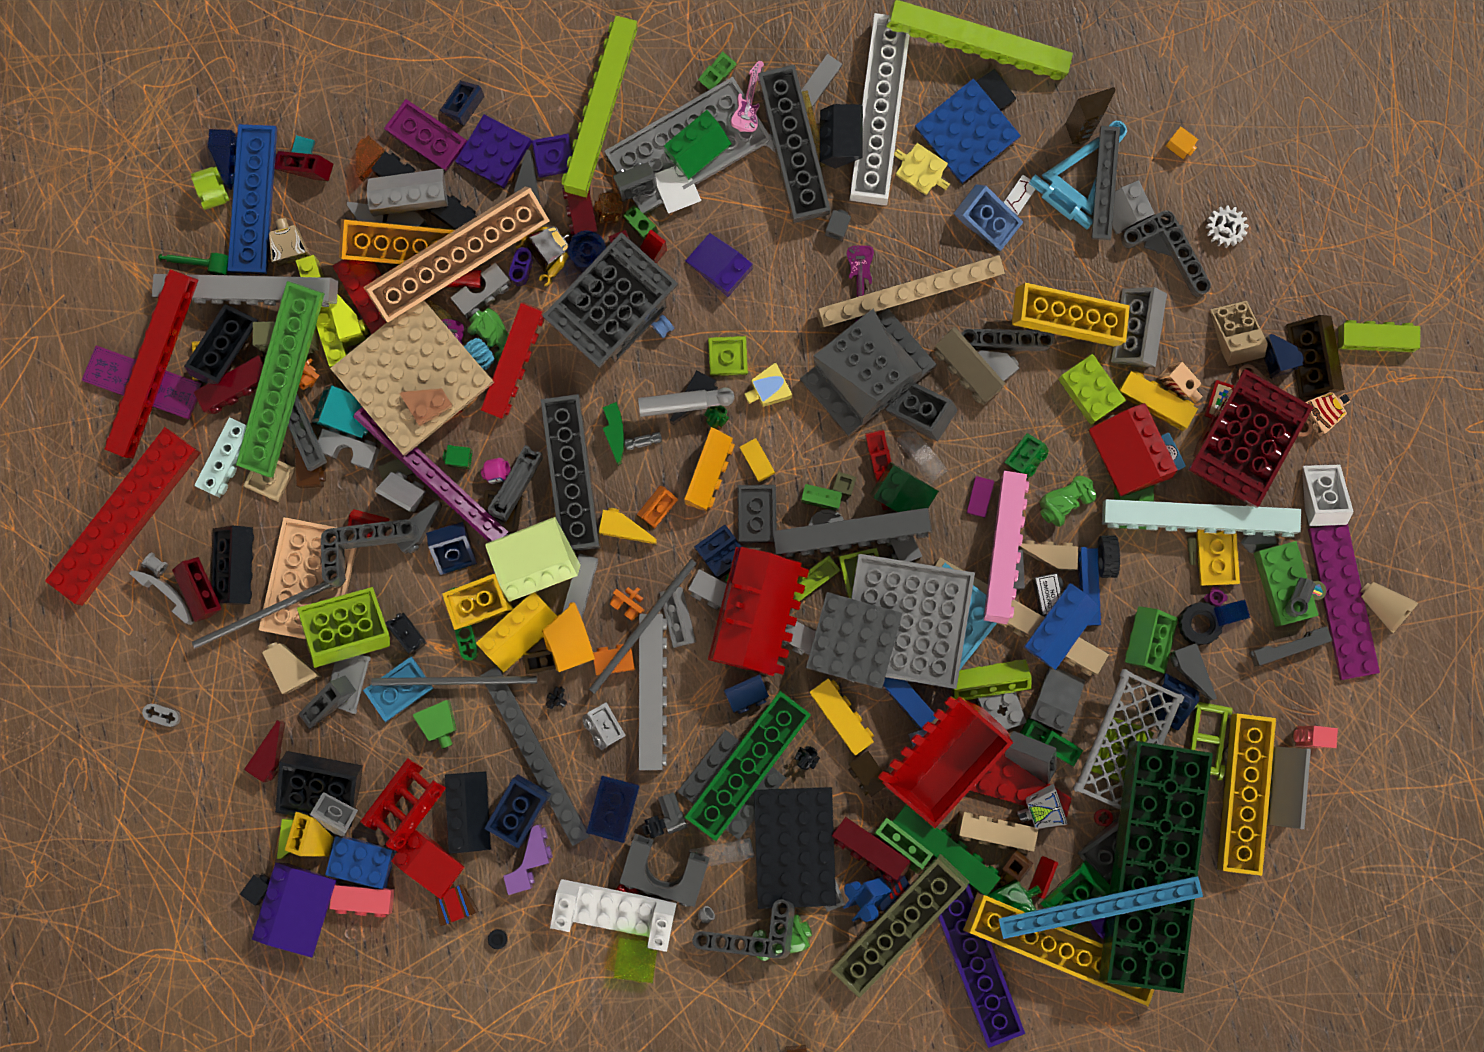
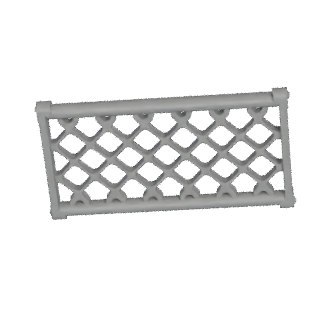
M1122 669L1120 673L1121 678L1079 780L1077 783L1075 782L1073 787L1075 792L1084 793L1120 810L1121 805L1118 802L1122 800V797L1116 799L1113 789L1120 785L1122 788L1124 786L1120 772L1126 768V765L1119 768L1116 762V757L1123 754L1127 760L1128 749L1126 750L1123 740L1132 736L1133 741H1137L1135 735L1144 731L1147 738L1145 742L1153 744L1155 742V744L1163 745L1179 704H1182L1184 699L1182 694L1167 690L1132 674L1127 669ZM1129 677L1139 681L1140 684L1132 688L1128 683ZM1146 685L1156 689L1157 691L1151 695H1148ZM1142 687L1145 696L1142 699L1136 700L1133 691ZM1123 692H1130L1133 700L1132 703L1124 706L1123 702L1120 701ZM1165 693L1174 697L1172 702L1165 703L1162 694ZM1159 695L1162 703L1160 706L1153 708L1150 699L1153 696ZM1147 700L1149 710L1141 713L1138 703ZM1134 705L1137 715L1129 719L1126 708ZM1163 707L1167 715L1165 720L1158 721L1155 711ZM1122 710L1125 720L1117 724L1113 716L1115 711ZM1152 713L1154 723L1145 726L1143 716ZM1139 718L1142 728L1133 731L1131 721ZM1127 723L1130 733L1121 737L1118 728L1120 725ZM1156 725L1157 729L1160 730L1157 739H1150L1148 729ZM1108 729L1116 730L1118 736L1116 740L1109 742L1105 737ZM1119 741L1122 752L1114 755L1111 745ZM1101 747H1108L1110 752L1109 758L1101 760L1100 756H1098ZM1112 759L1115 769L1106 773L1103 764ZM1093 765H1100L1103 772L1101 776L1094 778L1090 774ZM1117 772L1120 782L1111 786L1108 776ZM1105 778L1107 788L1098 791L1096 781ZM1092 783L1095 793L1085 790V784ZM1110 791L1112 801L1101 797V794Z

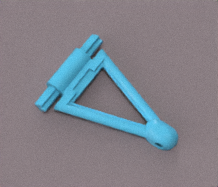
M1113 121L1109 126L1120 127V143L1127 133V128L1123 122ZM1099 137L1042 174V177L1051 185H1048L1036 174L1029 181V184L1042 194V199L1069 220L1073 218L1085 229L1092 225L1093 220L1082 212L1080 208L1092 215L1096 177L1087 199L1058 175L1099 147Z

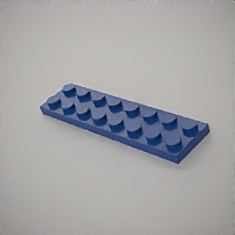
M238 124L228 257L229 273L267 274L277 142L276 126Z

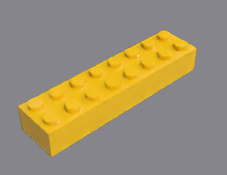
M1238 713L1231 714L1217 870L1260 876L1263 874L1276 718Z

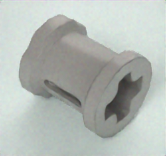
M151 552L145 557L141 566L143 568L147 567L155 573L156 577H159L167 569L168 563L160 561Z

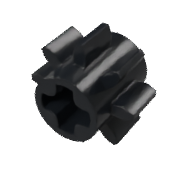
M806 746L805 748H799L794 759L797 760L799 768L808 770L810 767L812 769L816 767L820 757L817 756L818 753L815 748Z
M658 815L644 820L645 826H642L644 835L649 834L652 839L664 834L663 829L666 828L664 818L659 820Z

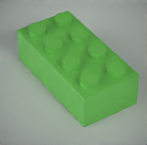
M1297 541L1253 553L1275 627L1319 616L1313 594L1309 600L1306 613L1298 617H1290L1285 610L1300 577L1307 578ZM1294 603V610L1300 612V606Z

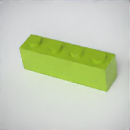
M1347 320L1338 327V349L1415 352L1420 349V326H1414L1413 323L1395 325L1394 322L1376 324L1375 321H1366L1363 324L1357 323L1355 320Z
M1026 659L1014 660L1012 662L959 670L957 688L951 689L955 699L960 696L965 700L1029 690L1031 689L1032 677Z

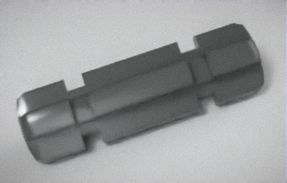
M655 432L652 435L647 434L635 437L633 440L632 438L627 439L624 443L626 450H632L634 447L640 448L652 445L653 442L655 444L660 443L662 438L660 432Z

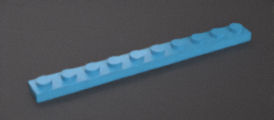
M1195 876L998 919L1003 939L1200 898L1203 897L1199 877Z

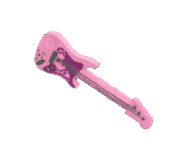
M758 61L749 72L750 80L746 99L742 98V94H739L737 97L738 109L732 116L730 123L732 127L740 132H754L758 126L756 111L760 105H752L758 73L761 72L764 66L762 61Z

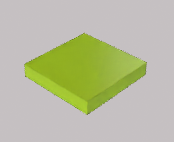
M746 336L708 338L710 376L748 375Z

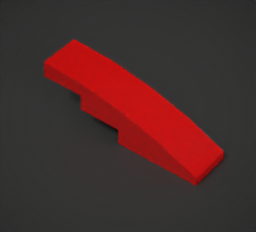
M883 429L865 433L876 484L891 461ZM881 503L882 510L891 509L888 506Z

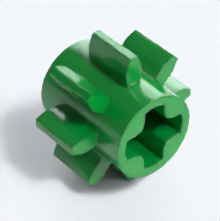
M722 405L711 406L704 414L707 417V424L713 428H718L719 426L722 428L729 419L726 416L727 410Z

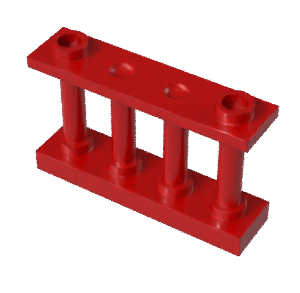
M409 758L406 759L360 821L364 826L375 831L379 828L389 837L385 845L397 852L405 845L406 841L446 789L445 786L434 780L430 784L419 774L423 767ZM414 780L425 789L419 800L407 790ZM402 796L413 805L407 816L395 806ZM390 812L401 821L395 832L383 822Z

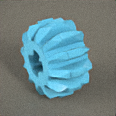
M475 338L470 340L464 346L483 370L489 368L494 363L492 352L481 339Z

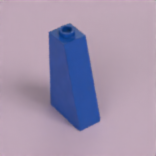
M885 677L883 688L919 730H923L922 727L926 722H932L936 719L933 716L934 712L905 680Z

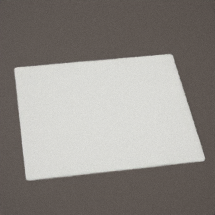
M675 166L655 173L657 188L668 213L701 201L695 184L683 189L682 186L691 182L692 178L688 180L686 177H678L677 174H684L678 167H676L675 171Z

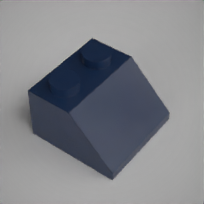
M1274 334L1268 335L1265 338L1267 349L1263 358L1270 379L1291 373L1303 365V355L1298 351L1297 346Z
M464 522L426 533L428 547L440 575L477 564Z
M760 675L724 690L733 712L737 711L738 714L748 711V706L754 703L756 707L766 703V698L769 697Z

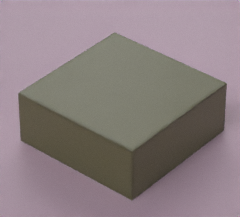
M838 472L833 490L851 496L857 477Z

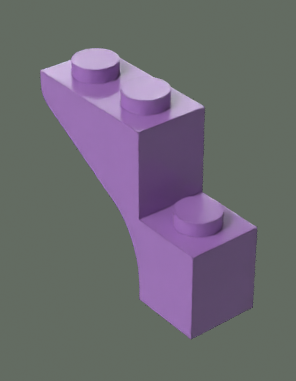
M541 824L531 829L521 866L516 871L503 876L508 895L533 888L532 884L535 883L533 872H529V868L550 863V858H553L550 846L547 847L545 839H548L546 828H542Z

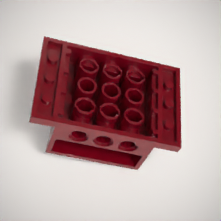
M1244 369L1235 386L1225 395L1204 429L1193 454L1195 458L1188 470L1251 506L1258 508L1310 415L1313 406Z

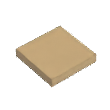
M278 460L274 477L270 478L250 471L243 487L279 502L295 468Z

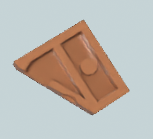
M442 388L399 393L419 426L453 406Z

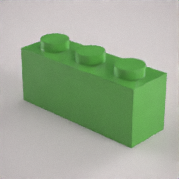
M885 818L872 834L911 861L909 868L917 874L923 870L933 856V853L888 818Z

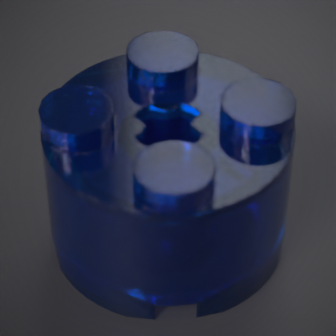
M585 230L578 232L572 237L568 246V254L574 267L583 273L606 249V245L599 234ZM589 249L590 254H586L585 250Z

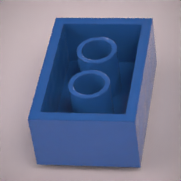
M335 836L325 875L384 889L389 881L393 865L391 860L395 856L396 851L387 846L345 836Z

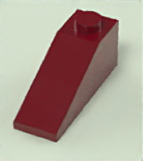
M278 151L274 169L313 180L329 181L334 164L320 155Z
M282 720L276 721L244 768L245 771L262 782L272 781L278 773L276 769L279 766L285 722Z

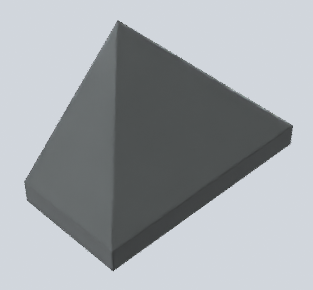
M1255 532V535H1245L1240 542L1249 553H1254L1277 544L1275 536H1263L1261 532Z

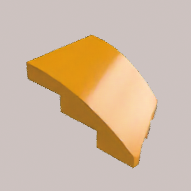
M571 602L561 615L559 614L555 617L554 621L542 630L546 649L552 652L558 672L595 659L575 602Z

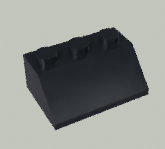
M833 104L821 109L819 162L836 169L863 158V105Z

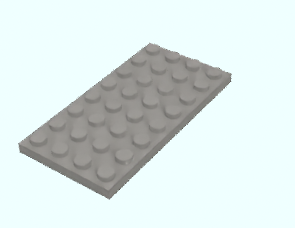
M731 77L608 148L604 153L616 172L623 169L627 171L640 162H648L654 174L675 166L676 172L677 166L664 153V145L708 110L720 124L732 145L694 175L691 182L682 186L683 189H686L693 184L697 185L771 141V137L757 115L758 126L754 132H740L731 126V118L738 109V95L742 94V98L746 99L734 77ZM658 188L632 198L644 215L664 204Z

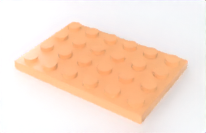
M283 517L263 609L324 582L321 563V535L326 529L337 527ZM354 534L349 536L348 541L354 538ZM335 536L330 539L329 543L335 540ZM357 548L344 549L345 576L347 580H345L342 586L337 588L330 587L262 618L259 630L305 639L297 608L347 594ZM336 554L330 558V562L335 560Z

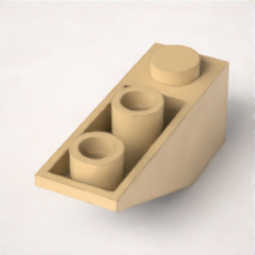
M1024 540L1022 545L1018 546V549L1023 550V552L1054 570H1077L1078 547L1073 546V543H1061V546L1054 545V542L1044 541L1041 545L1034 544L1035 541Z

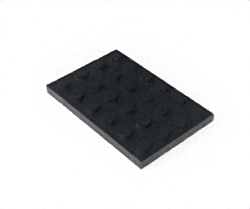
M832 787L755 789L757 908H772L775 901L781 899L791 902L794 907L836 906L834 838L832 837L834 833ZM783 904L780 908H787V906Z

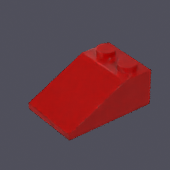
M416 829L391 860L400 870L439 899L443 898L465 868L427 834Z

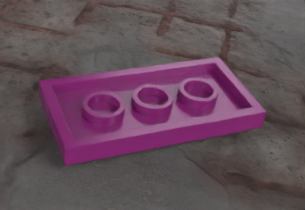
M407 99L404 100L384 127L386 132L440 169H444L445 172L467 142L466 139Z

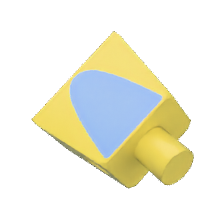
M776 363L751 380L753 390L744 394L749 404L759 399L763 407L792 398V393Z

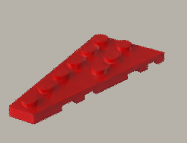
M1003 754L970 791L1027 806L1026 798L1051 784L1042 782ZM1055 788L1065 817H1067L1072 798Z

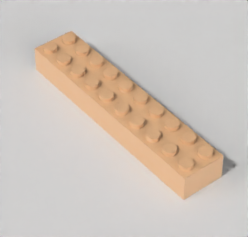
M525 186L369 283L364 289L383 319L388 323L550 220L531 188Z

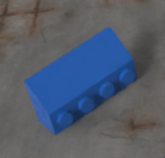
M1069 583L1023 648L1056 670L1100 606L1086 593Z

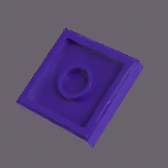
M569 134L532 140L539 178L568 172V158L573 156Z

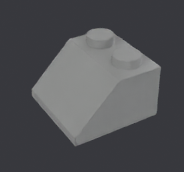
M1139 180L1115 191L1112 223L1115 234L1126 231L1154 216L1155 213Z
M323 792L310 816L314 817L325 829L333 834L344 837L358 810Z

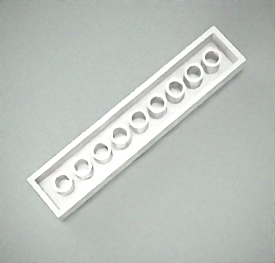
M875 13L862 101L863 158L854 161L849 201L887 205L910 35L905 32L892 31L891 28L886 27L889 15Z

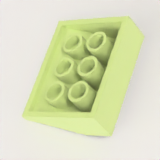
M555 517L485 545L499 586L508 602L576 577L581 566Z

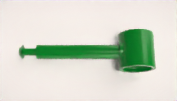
M210 253L209 259L169 254L162 256L160 254L158 259L160 261L162 259L167 260V262L204 266L208 268L207 272L210 274L226 275L229 256L221 253Z

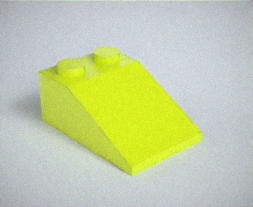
M337 294V304H330L339 340L346 347L362 343L367 339V335H370L367 325L363 319L360 320L355 312Z

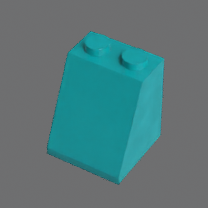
M332 385L324 387L311 423L326 428H333L341 433L351 434L358 438H362L368 432L353 417L354 413L362 407L350 392Z

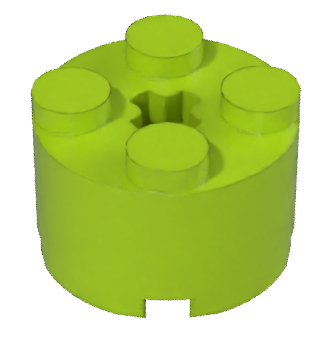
M210 167L191 173L194 187L202 201L201 204L204 210L230 201L217 167Z

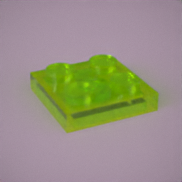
M619 937L614 978L653 983L657 950L647 948L648 941Z

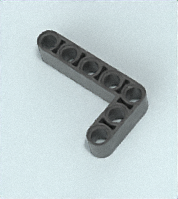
M1162 211L1125 231L1121 242L1126 248H1133L1160 234L1192 295L1201 297L1210 290L1211 283L1171 211ZM1161 217H1166L1169 220V224H1163L1160 220ZM1144 226H1150L1152 233H1146ZM1171 233L1176 234L1178 241H1172L1169 235ZM1127 235H1134L1135 242H1130L1127 239ZM1184 250L1187 257H1180L1178 251ZM1187 267H1193L1196 271L1195 274H1190ZM1196 284H1203L1204 291H1199Z
M966 329L962 332L963 336L969 335L972 337L973 342L970 344L975 350L1046 351L1054 342V334L1038 330ZM983 336H989L992 342L989 344L985 343ZM1003 336L1009 337L1010 340H1011V343H1010V344H1005V343H1003L1002 337H1003ZM1021 337H1027L1030 343L1023 344ZM1040 337L1047 338L1048 345H1043L1040 342Z
M404 519L326 529L321 535L323 580L332 587L337 588L343 585L345 582L344 549L413 541L418 537V528L411 521ZM411 527L410 532L404 534L405 529ZM392 529L391 534L389 536H385L386 532ZM373 531L372 537L367 539L368 533ZM354 534V538L348 541L349 536ZM335 536V540L329 543L330 539ZM336 554L335 560L330 562V558ZM336 573V578L331 581V576Z
M782 899L775 901L772 907L769 939L699 931L693 936V945L701 950L784 959L788 957L791 949L794 905ZM783 904H786L787 911L785 914H781L780 907ZM783 924L785 927V931L783 934L780 935L778 933V927L779 925ZM705 935L707 942L702 946L701 938ZM721 938H724L726 941L723 948L719 945ZM740 940H743L745 944L742 950L738 948ZM762 942L764 948L759 953L757 951V944ZM781 944L783 950L782 953L778 955L776 953V947L777 945Z

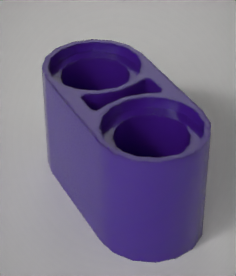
M522 247L516 250L509 270L510 279L516 286H523L527 283L533 265V256L527 248ZM522 255L529 256L528 260L521 262L519 258ZM516 273H523L521 279H514Z

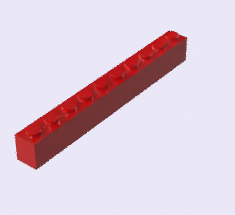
M171 269L166 275L163 289L158 296L156 308L152 312L150 325L145 332L143 344L139 348L136 363L132 367L130 380L126 384V391L119 403V410L112 422V429L106 439L104 450L125 458L134 459L199 281L198 279Z

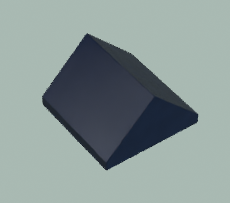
M460 80L440 109V112L464 127L485 97L482 88L479 85Z

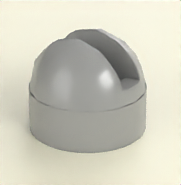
M704 906L698 912V919L702 920L701 923L707 924L715 919V914L709 906Z

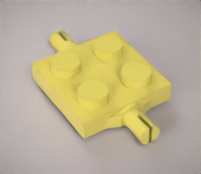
M917 143L907 155L899 149L894 153V156L902 161L896 176L927 196L936 185L945 190L950 186V183L941 178L948 163Z

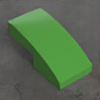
M722 51L698 80L710 90L721 84L738 64Z

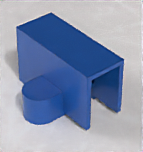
M882 877L864 882L863 885L857 881L846 884L844 892L849 901L843 908L855 905L860 907L852 921L862 919L865 922L875 920L879 915L877 907L892 891Z

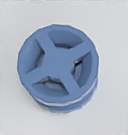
M661 315L657 322L651 324L652 328L662 339L666 337V333L675 329L664 315Z

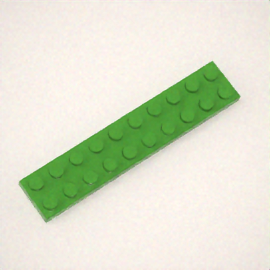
M291 281L286 282L237 459V466L270 478L274 477L325 293Z

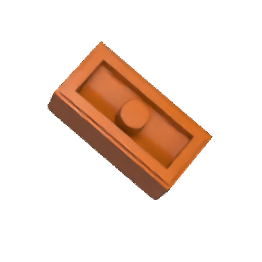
M659 486L637 515L655 529L678 501V498L665 487Z

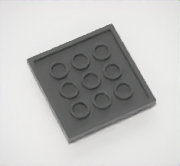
M827 592L806 668L882 689L903 613Z
M725 730L678 792L695 804L741 742ZM772 767L756 789H779L786 777ZM754 792L726 828L738 840L755 820Z

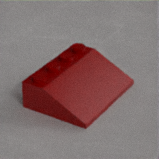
M1145 403L1127 409L1088 430L1120 497L1169 480L1178 471Z

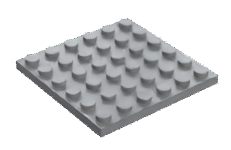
M864 554L858 555L851 599L903 613L885 677L957 688L975 576L974 572Z

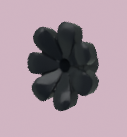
M556 686L553 694L549 693L547 695V698L550 699L545 704L547 708L553 709L554 706H566L567 701L563 699L565 689L562 686L560 688Z

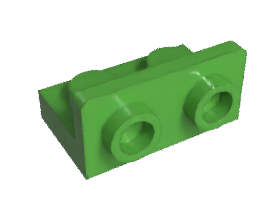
M805 484L801 503L838 511L842 493Z

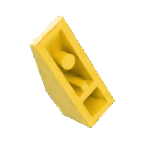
M608 508V511L603 510L599 529L601 535L657 545L655 537L624 514L619 513V509Z

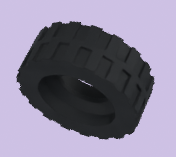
M1116 535L1099 536L1097 542L1099 576L1101 578H1117L1120 571L1118 537Z
M1198 602L1191 604L1180 613L1181 616L1178 618L1179 632L1191 644H1210L1217 640L1222 633V627H1224L1223 617L1220 615V611L1215 606L1209 605V603ZM1202 614L1209 619L1210 627L1208 631L1197 633L1193 630L1191 621L1194 616Z

